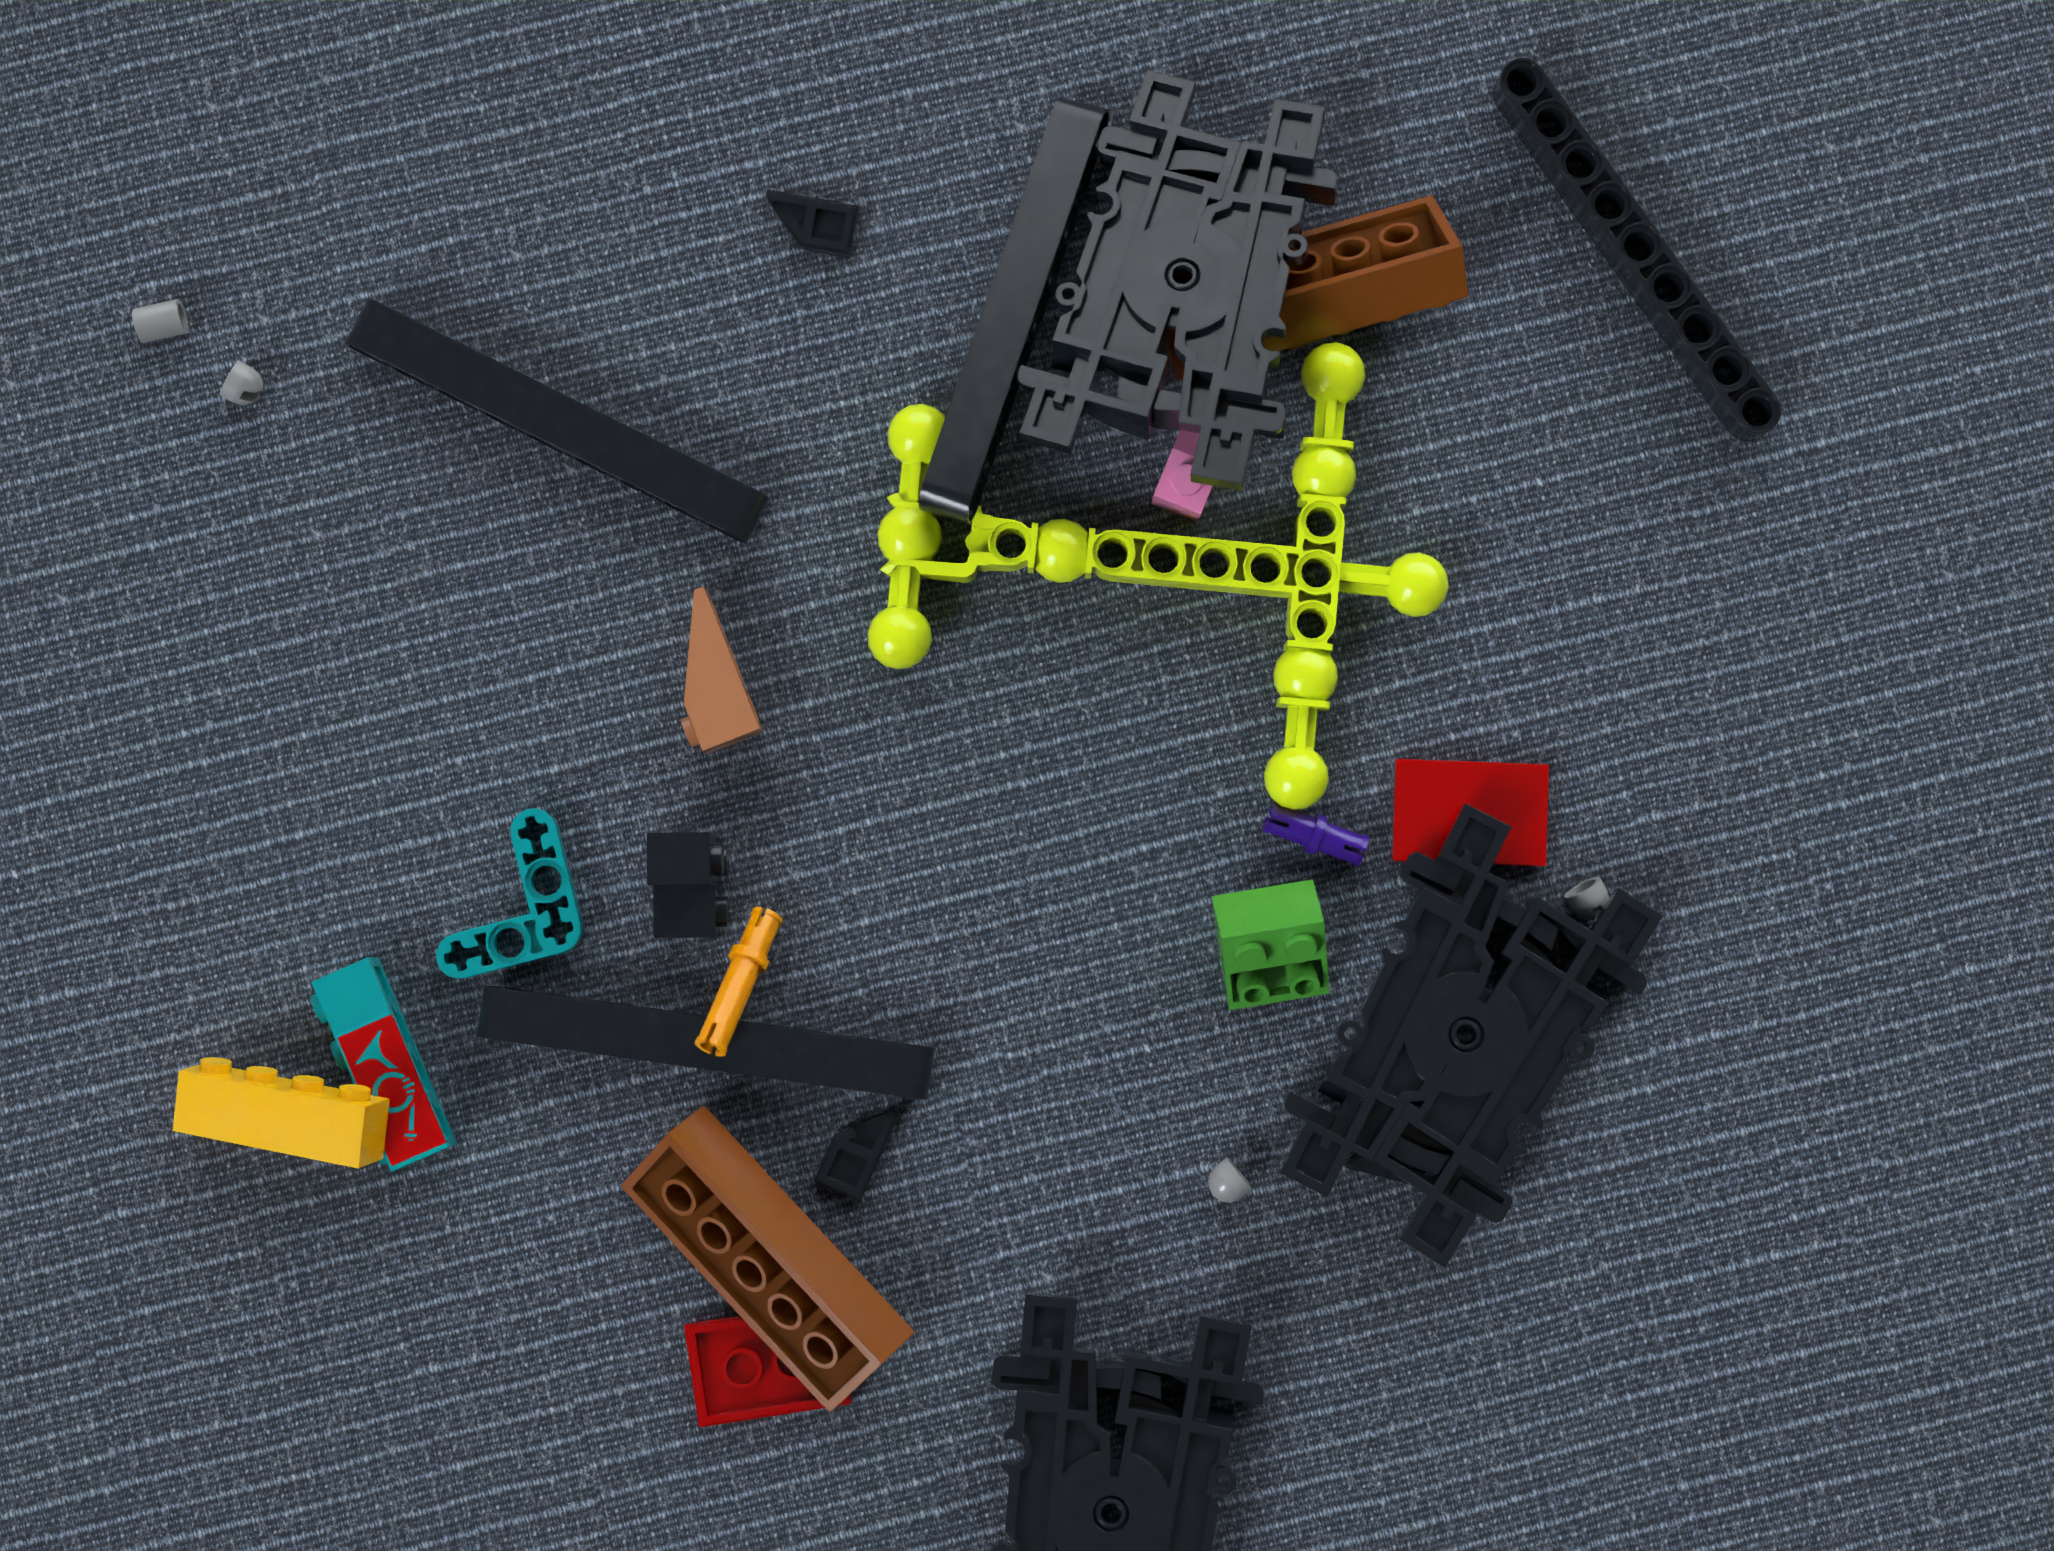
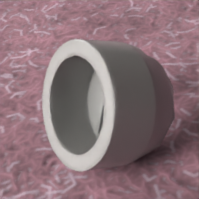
M238 360L229 372L219 395L232 403L242 406L254 403L259 399V392L263 390L261 375L251 366Z
M1593 877L1571 888L1566 892L1564 898L1577 917L1583 920H1594L1595 915L1592 909L1597 907L1601 912L1609 900V895L1601 878Z
M1228 1157L1217 1164L1209 1175L1208 1186L1210 1191L1221 1202L1232 1203L1241 1199L1252 1190L1251 1185Z

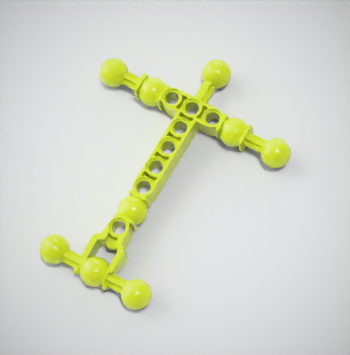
M1338 342L1323 343L1312 349L1304 359L1301 369L1302 384L1308 395L1315 400L1312 437H1303L1300 443V451L1302 452L1295 459L1292 469L1293 485L1300 495L1297 500V507L1303 508L1296 519L1293 546L1116 529L1095 534L1096 528H1089L1088 533L1079 523L1065 518L1051 520L1039 528L1038 523L1032 522V528H1028L1022 522L982 514V509L979 505L972 520L971 533L965 540L966 547L969 550L967 562L962 564L931 561L939 551L942 541L941 526L935 517L940 515L920 510L919 496L945 420V415L935 407L926 404L909 405L898 411L890 422L887 435L888 445L892 453L902 462L899 492L887 496L894 509L890 510L881 520L877 532L878 546L884 557L889 560L879 569L890 577L887 608L878 612L870 623L867 633L868 647L875 659L890 668L905 669L920 663L929 652L932 642L931 627L926 617L918 611L921 578L969 583L976 578L978 571L1011 572L1028 567V573H1034L1035 569L1045 579L1057 583L1071 582L1084 574V578L1091 579V573H1094L1099 578L1111 582L1288 598L1285 627L1289 640L1285 642L1284 652L1276 661L1273 672L1274 685L1280 695L1276 701V707L1287 708L1284 748L1275 752L1267 762L1264 781L1265 788L1270 797L1280 806L1292 810L1306 809L1321 799L1326 792L1329 782L1328 767L1322 756L1314 751L1318 711L1326 712L1330 709V702L1327 700L1334 693L1338 681L1337 666L1330 655L1333 651V644L1327 643L1336 625L1338 593L1387 597L1390 604L1402 614L1412 617L1426 616L1436 611L1445 601L1449 589L1448 576L1441 563L1432 556L1420 552L1405 554L1396 559L1390 567L1341 562L1345 527L1342 510L1346 506V497L1353 490L1356 481V468L1350 456L1354 449V442L1343 440L1346 403L1353 400L1362 390L1366 376L1364 363L1355 350ZM1318 512L1328 516L1332 522V533L1324 537L1313 535L1307 528V516ZM1006 534L1020 536L1026 544L1023 553L1016 558L1003 557L996 548L997 542L1002 536ZM1110 543L1120 545L1127 557L1123 565L1117 568L1104 566L1098 558V551L1102 546ZM1158 548L1168 549L1174 553L1177 559V566L1174 570L1167 573L1157 572L1151 567L1148 556ZM1208 553L1221 555L1227 563V572L1217 578L1207 576L1200 568L1199 561L1202 556ZM1258 558L1270 559L1277 567V578L1267 583L1258 581L1251 573V563ZM1314 562L1321 564L1328 573L1327 584L1315 588L1305 583L1302 578V567L1304 565ZM1303 613H1313L1320 617L1324 628L1322 635L1317 638L1303 636L1297 628L1298 616Z

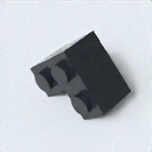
M711 832L647 833V885L653 886L654 938H720V927L729 926L728 896H720V876H728L729 848L728 845L720 843V836Z

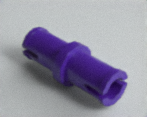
M1275 801L1271 803L1268 809L1269 816L1286 823L1265 817L1262 832L1303 845V851L1315 854L1316 851L1352 863L1354 866L1358 867L1364 857L1360 854L1361 851L1345 845L1366 852L1369 836L1328 823L1327 816L1317 813L1315 817L1296 810L1282 807Z

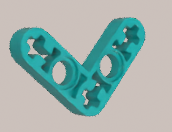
M537 808L526 809L513 819L510 827L511 840L530 914L453 933L445 937L436 951V962L440 970L447 976L455 979L471 978L563 954L575 949L581 943L584 936V923L560 828L556 819L549 812ZM535 817L537 823L547 824L548 833L542 834L540 839L543 851L548 852L554 848L556 857L539 858L528 864L527 854L536 855L537 851L534 841L524 839L522 831L529 828V819ZM544 866L554 867L561 875L560 888L556 893L548 896L540 894L534 886V876ZM567 897L568 907H558L562 922L572 923L573 931L566 934V943L560 945L558 938H551L547 935V929L554 926L552 910H546L541 914L539 904L556 903ZM507 928L517 929L524 938L522 952L513 958L503 956L497 948L498 936ZM486 933V949L493 960L492 964L485 965L486 955L469 958L466 961L467 969L463 971L459 964L450 963L449 954L456 951L455 943L461 941L463 948L483 946L479 935Z

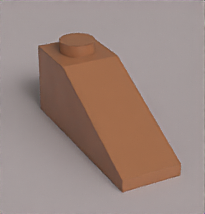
M703 586L694 590L684 706L688 716L680 720L691 747L700 744L702 751L708 755L764 733L711 596Z

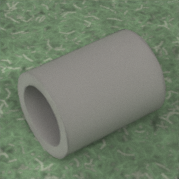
M179 299L132 310L134 328L141 343H148L189 332L186 312Z

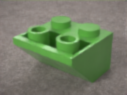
M1313 879L1212 896L1215 932L1229 1010L1330 994L1324 919Z

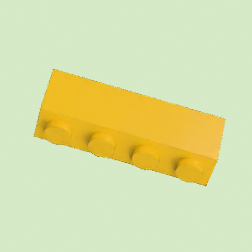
M217 1057L202 1058L199 1065L179 1070L173 1131L358 1169L383 1159L390 1098L370 1095L371 1088L367 1086L345 1084L340 1085L338 1089L324 1086V1079L317 1076L297 1075L292 1079L277 1077L278 1070L274 1068L251 1066L247 1067L246 1070L232 1068L231 1060Z

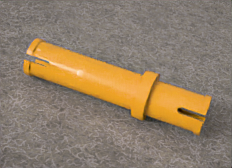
M754 907L739 944H734L728 954V958L731 961L700 1034L695 1039V1045L708 1054H712L715 1046L717 1048L715 1051L716 1056L722 1057L726 1055L728 1045L758 975L766 972L770 963L767 954L779 927L783 923L781 916L770 909H766L765 915L762 917L763 908Z

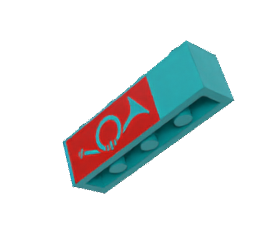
M367 957L312 981L315 994L310 996L311 1003L320 1022H328L335 1041L330 1043V1047L341 1070L348 1069L355 1085L371 1088L370 1095L390 1098L383 1159L379 1161L380 1164L388 1163L391 1172L457 1145L456 1138L379 957Z

